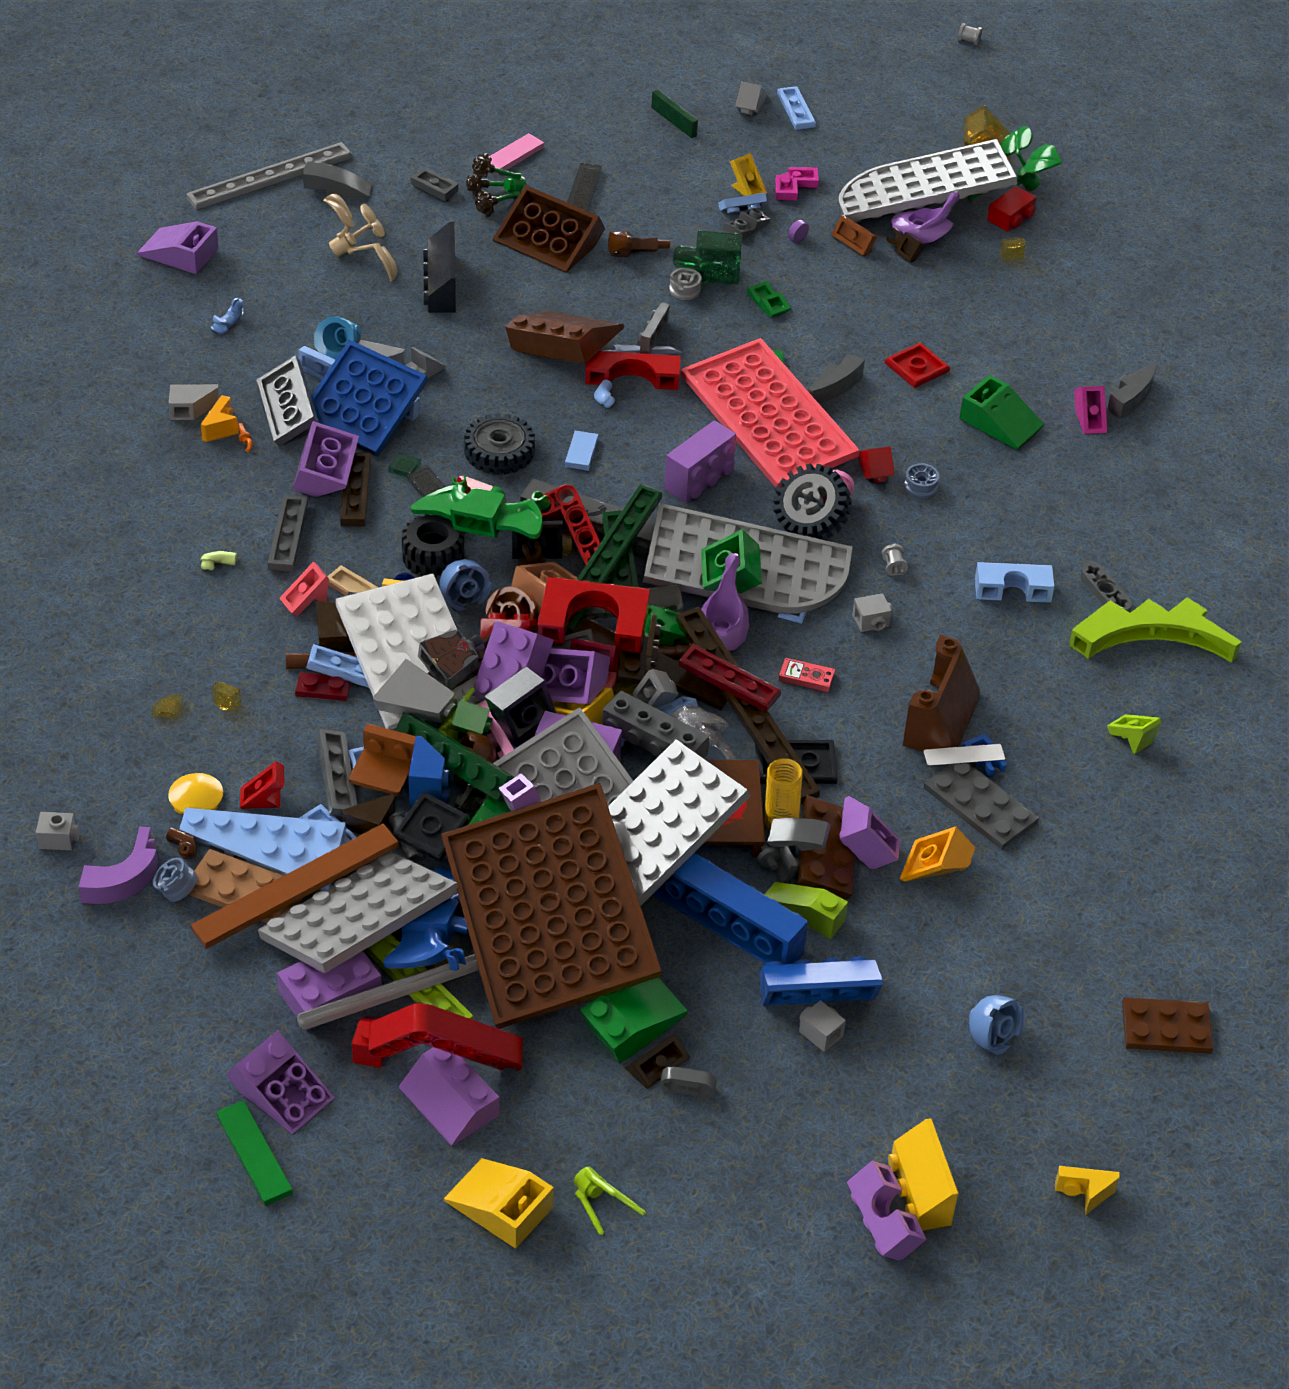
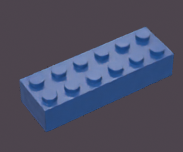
M695 853L652 894L765 964L771 961H781L783 965L794 964L795 961L804 955L807 920L798 913H794L780 905L778 901L760 893L753 886L738 880L731 873L725 872L713 865L708 859L702 858Z

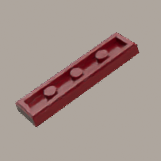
M694 644L679 660V667L765 712L781 696V689Z

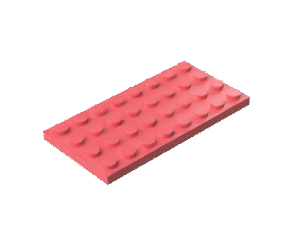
M761 338L681 369V377L723 426L736 433V442L775 488L777 486L782 488L781 479L784 478L788 481L790 477L787 473L792 471L794 475L797 474L796 468L802 466L804 470L807 469L806 464H812L814 468H816V464H822L824 469L826 466L833 468L859 457L860 450Z

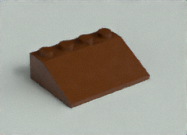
M525 185L492 240L567 273L596 246L605 231V227L598 215Z
M548 311L518 315L505 328L511 349L517 352L586 364L624 329V324Z

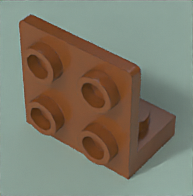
M367 723L363 730L364 749L349 776V783L399 796L409 777L416 736Z

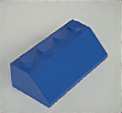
M854 957L850 961L841 962L837 958H828L822 960V963H811L810 960H797L794 964L785 965L781 961H771L766 963V966H762L759 972L762 1006L818 1003L820 1000L823 1003L875 1000L883 986L876 961L867 960L866 957Z

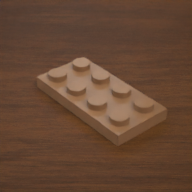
M209 849L194 870L198 879L195 887L188 895L220 907H225L284 875ZM302 899L260 921L268 923L271 919L280 917L290 911L293 906L299 905Z

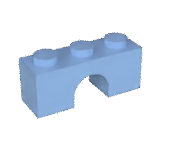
M977 562L975 574L976 599L1001 600L1003 589L1017 587L1025 593L1026 601L1051 602L1054 591L1052 565Z

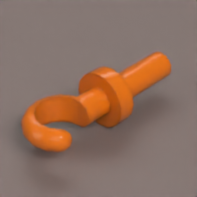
M240 423L238 424L240 432L238 436L239 441H243L245 445L248 444L244 451L250 452L253 447V441L250 433L246 432L244 425Z

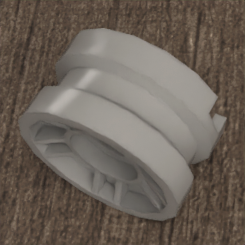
M680 268L673 271L670 275V293L673 297L680 300H691L698 297L701 293V275L699 272L690 268Z

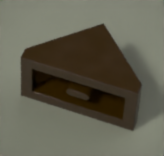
M393 794L343 809L342 821L346 823V827L351 832L361 835L381 824L388 828V818L395 813V797Z

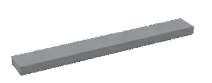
M340 142L186 193V197L197 210L302 175L306 161L332 165L351 159L352 153Z

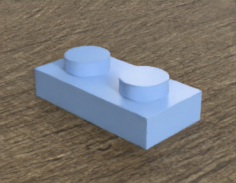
M766 193L724 199L718 204L720 211L727 210V214L740 212L741 207H748V210L751 208L759 209L761 208L760 204L765 203L767 199Z

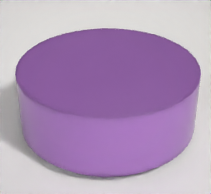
M802 220L794 222L788 232L789 239L797 243L806 238L809 232V225Z

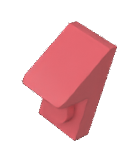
M312 562L279 599L293 615L299 616L314 599L327 602L329 578L315 562Z

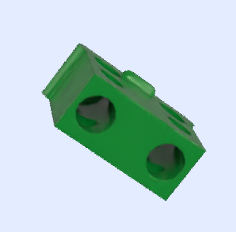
M653 605L649 606L645 636L649 637L651 616L653 614L657 615L656 624L661 625L659 644L666 646L687 644L688 639L676 622V615L680 613Z

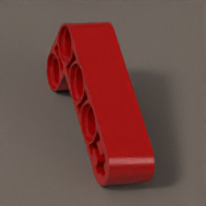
M562 485L543 494V496L546 495L548 497L551 509L547 513H541L542 521H559L565 518L586 565L601 542L577 490L571 485ZM574 496L572 501L568 503L563 502L566 497ZM583 517L580 523H573L575 518ZM586 538H593L591 543L587 545L582 544Z

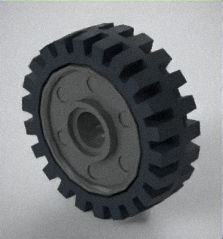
M495 413V417L488 414L485 415V419L479 417L477 422H471L470 427L468 426L464 435L465 457L472 466L476 465V469L482 470L484 468V472L488 474L491 470L494 471V475H499L500 471H503L504 475L509 474V470H512L513 473L518 472L519 468L524 469L526 464H530L532 458H534V430L532 431V427L530 424L527 425L525 420L519 421L517 416L511 419L510 414H505L504 417H501L500 413Z

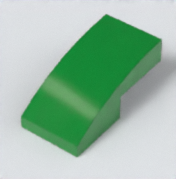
M768 281L748 287L746 293L766 315L774 317L791 311V307L782 293H775Z

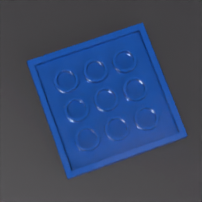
M349 339L311 395L319 421L318 423L359 436L357 446L379 456L429 379L427 375Z

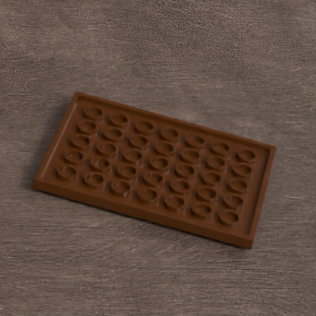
M601 783L441 834L453 878L458 885V896L497 1029L663 976Z

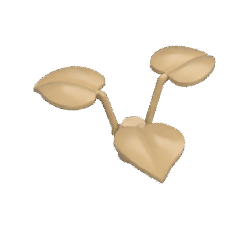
M331 194L327 196L323 201L334 209L345 224V228L337 234L336 238L329 242L333 253L340 257L346 252L351 254L356 251L375 248L388 273L390 282H392L397 275V265L384 246L381 247L379 243L354 247L357 243L355 237L370 227L377 237L382 238L385 235L382 224L376 218L371 208L366 204H362L360 209L368 224L354 234L346 233L349 228L354 227L351 211L339 195Z

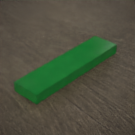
M244 1100L216 1111L217 1119L264 1206L293 1195L288 1180Z

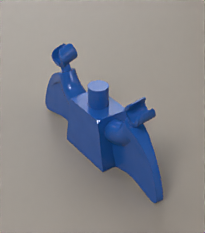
M441 867L435 869L436 873L454 881L452 871ZM458 893L402 927L401 942L385 957L384 967H421L441 962L446 958L452 971L459 970V963L466 965L463 950L459 948L451 950L448 946L455 933L469 935L465 917L460 916L462 906Z

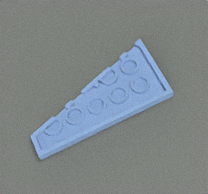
M185 808L179 830L194 836L197 842L224 850L225 854L233 857L234 855L246 859V862L286 875L343 845L347 828L345 822ZM333 882L324 886L320 890H329V888L333 885Z

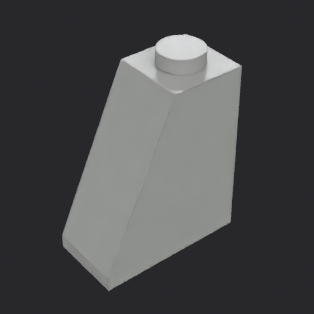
M407 659L401 663L373 696L375 708L379 711L399 715L407 712L419 719L442 723L446 717L450 718L457 709L458 704L456 694Z

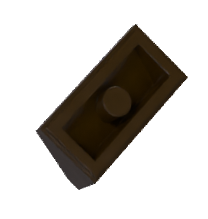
M672 1034L624 1068L648 1089L661 1079L663 1069L666 1067H678L688 1060L690 1056L676 1035Z

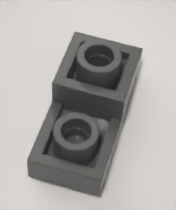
M751 208L750 210L741 211L739 219L725 222L723 231L741 240L768 224L770 218L765 216L761 210Z
M804 818L773 819L767 842L771 847L775 848L797 845L801 851L822 849L826 846L831 825L825 821Z

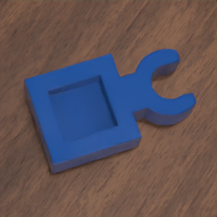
M982 734L963 742V747L992 745L994 743L986 734ZM1005 760L973 762L976 767L983 764L985 766V773L989 777L994 776V767L999 768L1002 773L1006 769Z

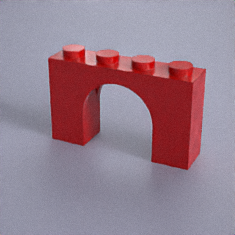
M548 577L538 620V634L553 639L554 643L564 644L567 625L571 616L581 609L598 607L608 610L618 620L615 631V646H621L620 651L641 653L650 606V589Z

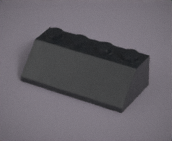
M450 221L428 239V249H423V261L428 262L423 263L424 276H428L424 277V305H428L429 313H456L455 223Z

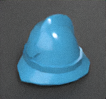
M338 316L328 317L320 322L315 330L314 347L319 353L336 360L349 339L359 343L362 330L358 325Z

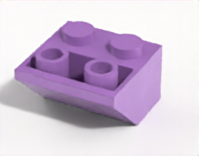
M850 796L846 797L840 831L842 843L870 869H876L897 861L900 838L868 806Z

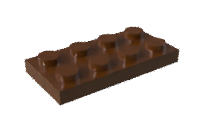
M807 795L803 801L802 818L825 821L831 826L825 848L800 850L797 884L825 889L842 899H850L853 893L854 853L840 840L844 807Z

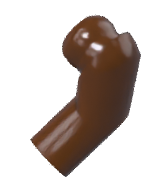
M172 827L168 830L166 839L178 844V852L181 857L185 859L192 858L197 852L194 836Z

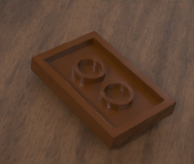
M1123 997L1122 1011L1125 1047L1127 1049L1212 1054L1213 1042L1208 1002Z

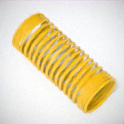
M791 759L775 760L767 769L764 823L769 830H771L772 819L799 818L802 768L796 761Z

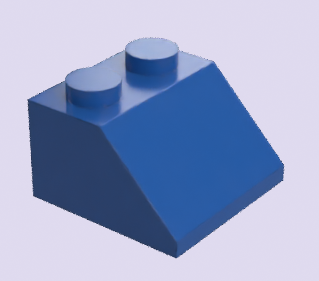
M416 736L409 771L410 809L423 791L449 804L450 788H445V786L449 785L450 770H445V758L422 736Z

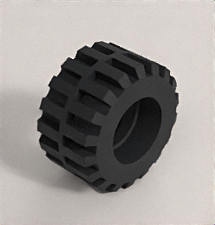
M424 514L422 517H415L414 521L410 520L407 522V526H404L402 530V560L407 569L412 568V573L417 574L421 572V576L433 574L437 578V574L442 575V572L449 564L464 559V532L454 530L452 520L439 515Z

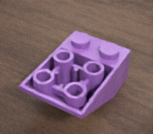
M196 221L159 228L137 252V256L197 274L219 249L217 227Z
M279 1031L271 1035L226 1074L241 1094L291 1134L296 1132L335 1098Z

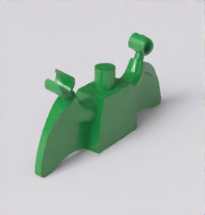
M463 476L464 479L461 482H457L456 478L452 477L453 485L428 494L410 507L413 514L439 515L452 520L454 530L496 538L500 530H511L529 538L537 539L543 528L540 510L546 509L550 505V501L546 495L543 496L542 492L535 491L532 494V500L527 499L518 503H506L505 493L498 486H494L490 491L475 488L466 494L465 491L468 489L466 476Z

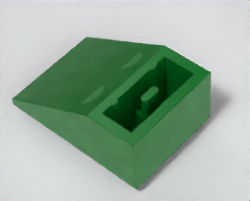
M990 374L962 398L959 419L1016 450L1021 448L1044 427V423L1009 384Z

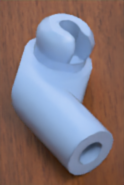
M603 380L594 393L595 400L606 408H610L615 402V398L609 392L612 388V383L609 380Z

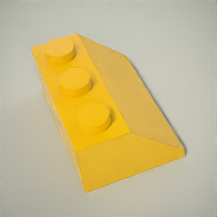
M925 1119L893 1142L892 1153L888 1155V1164L892 1171L897 1173V1181L902 1189L898 1194L900 1197H905L907 1202L905 1212L915 1215L922 1231L951 1226L958 1197V1191L932 1119Z

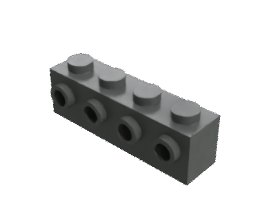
M620 691L603 708L602 725L621 729L622 738L633 745L651 752L654 756L661 755L675 740H678L703 759L708 755L709 735L623 691Z

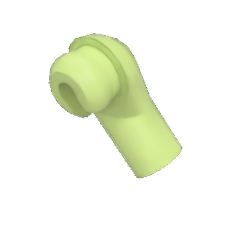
M225 551L206 553L201 557V568L213 570L215 568L214 563L235 565L237 553Z

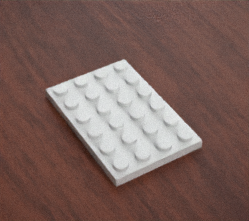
M433 574L336 599V607L373 696L405 659L428 673V669L418 658L420 642L457 630ZM477 675L452 690L456 694L457 703L463 699L471 687H474ZM471 696L468 702L477 705L485 700ZM379 711L386 729L392 730L397 728L402 715Z

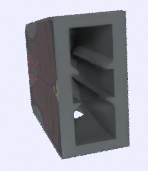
M453 630L420 642L418 658L438 682L451 690L477 668L479 658L477 652L483 650L485 646L480 636L475 635L466 640L459 630Z

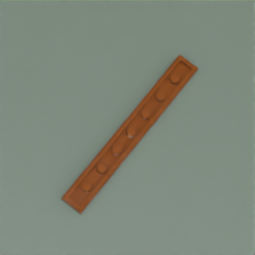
M381 824L191 924V930L204 948L208 949L398 848V841L388 828Z

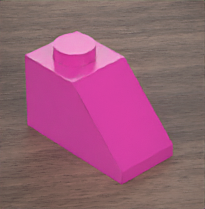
M1089 386L1074 389L1075 410L1083 433H1107L1105 386Z

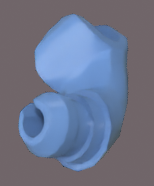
M235 298L232 301V306L223 317L219 318L214 315L213 322L215 323L211 326V330L222 335L235 325L244 314L242 308L244 305L243 301Z

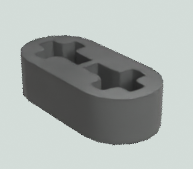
M666 1067L662 1071L660 1087L663 1091L711 1098L715 1094L717 1080L714 1075L705 1071Z

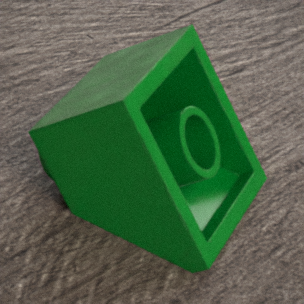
M743 529L701 549L703 588L706 591H716L719 588L726 567L725 559L731 553L738 554L740 560L735 579L737 593H743L762 584L760 546Z

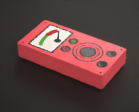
M785 658L779 674V681L829 692L835 669Z

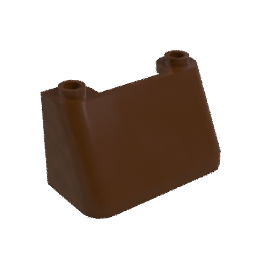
M941 634L936 643V658L933 675L930 680L931 685L938 687V692L930 690L915 692L909 703L902 746L922 752L926 749L959 747L980 696L979 685L961 643L954 638Z

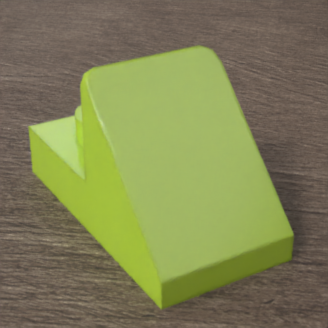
M1125 714L1107 725V728L1111 735L1128 738L1132 753L1136 754L1153 743L1162 722L1161 718Z

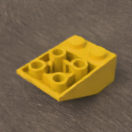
M481 1158L449 1192L444 1201L516 1249L553 1208L554 1187L530 1171Z

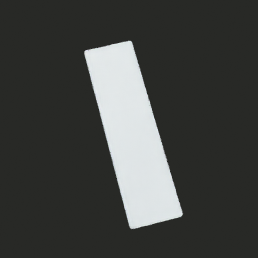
M1001 744L924 750L927 765L1005 759Z

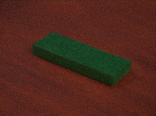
M653 91L651 108L690 138L697 136L698 119L661 91Z

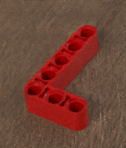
M416 1003L374 1020L369 1025L368 1053L375 1057L393 1056L419 1044H425L498 1070L515 1068L518 1071L522 1069L523 1039L521 1037L430 1004Z

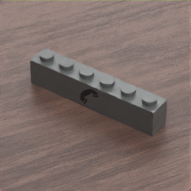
M532 479L520 496V502L527 499L532 500V494L535 491L545 494L558 487ZM579 494L597 536L602 541L604 539L602 512L620 511L623 509ZM574 496L566 497L563 502L568 503L572 501ZM548 506L546 509H543L541 513H547L548 511H550L551 507ZM583 517L575 518L573 523H580ZM565 518L559 520L563 521V528L569 529ZM649 518L632 543L633 552L640 556H648L656 521Z

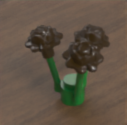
M484 153L474 158L472 164L473 175L467 176L466 186L468 191H472L473 195L477 196L475 200L476 209L489 217L494 213L493 206L497 205L498 202L510 198H518L526 185V180L521 173H513L495 167L491 164L492 158L489 157V154ZM488 172L509 176L504 182L482 179V177H487ZM489 186L504 187V190L510 194L491 197L490 193L481 189L488 188Z

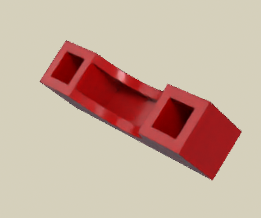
M599 351L586 363L585 384L600 385L603 380L612 382L621 376L636 375L649 380L655 389L678 390L681 356Z

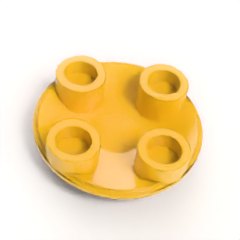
M192 773L180 777L172 784L168 794L169 801L174 810L179 814H184L185 808L216 810L223 797V788L220 782L210 775Z

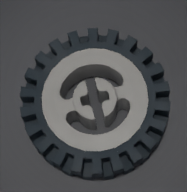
M806 464L807 469L804 470L802 466L796 468L797 474L794 475L792 471L787 473L790 479L787 481L782 478L780 481L782 488L777 486L775 489L778 495L773 496L775 516L787 532L812 538L816 537L824 540L822 535L826 534L830 538L833 536L831 530L835 528L838 532L842 529L839 523L845 524L848 520L845 514L850 515L851 513L849 505H852L850 491L836 471L833 472L831 467L826 466L824 469L822 464H816V468H814L812 464ZM825 495H827V501H826V503H825V501L823 500V497H824Z

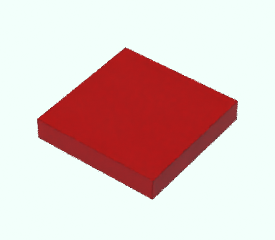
M921 342L885 359V364L913 388L921 386L950 371V366Z

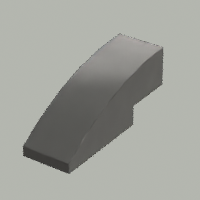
M306 161L303 172L304 188L326 190V195L328 196L337 194L341 197L369 199L372 189V183L336 166Z
M848 353L839 366L829 363L809 388V393L819 404L836 398L855 385L863 376L865 360Z
M1153 362L1121 379L1119 389L1110 394L1107 410L1120 420L1133 412L1144 401L1151 390L1157 364Z

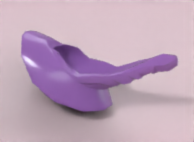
M959 192L951 193L943 208H922L916 211L897 213L891 220L892 227L898 228L903 232V235L905 232L911 233L923 243L933 242L943 237L952 228L953 223L946 216L949 215L951 207L959 200Z
M731 553L725 559L726 567L719 588L701 608L728 651L736 650L746 640L749 630L748 608L742 596L738 595L735 584L736 570L740 564L739 555L736 553Z

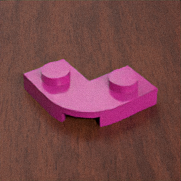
M790 167L787 173L776 175L775 200H797V187L818 188V168Z

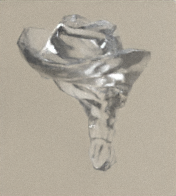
M692 705L683 706L670 714V716L709 735V745L717 747L726 760H737L731 752V747L721 734L730 727L724 719L713 713L706 712L701 707Z

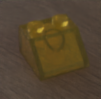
M982 105L964 118V146L997 139L1001 146L1003 140L1010 134V131L985 105Z

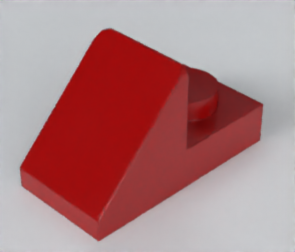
M275 761L240 788V808H280V790L285 783L284 765Z

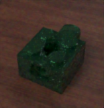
M698 230L696 247L678 245L674 250L673 264L676 268L695 269L701 275V282L739 285L743 234Z

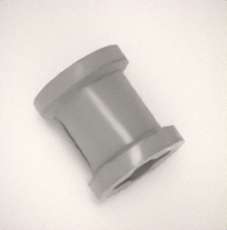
M962 23L958 33V41L973 42L977 46L981 40L983 28H972Z
M899 544L888 545L882 550V557L887 563L886 572L890 576L903 575L908 570V564L903 559V548Z

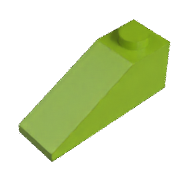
M774 882L764 894L770 899L778 901L780 905L790 911L801 915L808 921V927L830 939L846 920L848 901L825 889Z

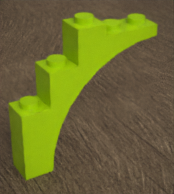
M1187 597L1169 612L1150 599L1146 600L1131 613L1110 600L1072 629L1069 646L1089 659L1100 651L1117 644L1136 640L1158 639L1194 645L1213 652L1229 662H1233L1238 657L1242 641L1206 619L1207 610Z

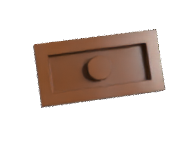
M843 215L840 216L831 234L863 256L870 253L877 239L876 235Z

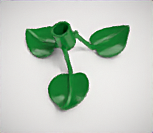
M1023 126L1019 130L1010 133L1001 143V148L1006 156L1016 152L1022 164V167L1017 171V185L1022 184L1028 191H1033L1041 183V179L1036 173L1060 165L1063 162L1056 148L1051 144H1047L1033 151L1031 159H1028L1027 163H1025L1020 150L1027 148L1031 144L1033 134L1028 127ZM984 194L968 195V199L972 201L974 198Z

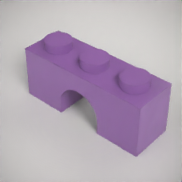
M872 1160L847 1181L852 1192L851 1198L860 1208L864 1217L863 1223L871 1231L876 1241L875 1247L883 1257L898 1261L902 1260L927 1240L915 1215L897 1209L890 1214L891 1201L902 1191L890 1166Z

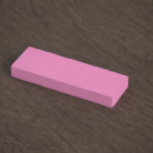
M528 133L489 156L492 158L491 164L497 168L507 170L543 149L544 142Z

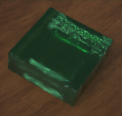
M398 452L388 466L389 473L411 479L421 465V459Z

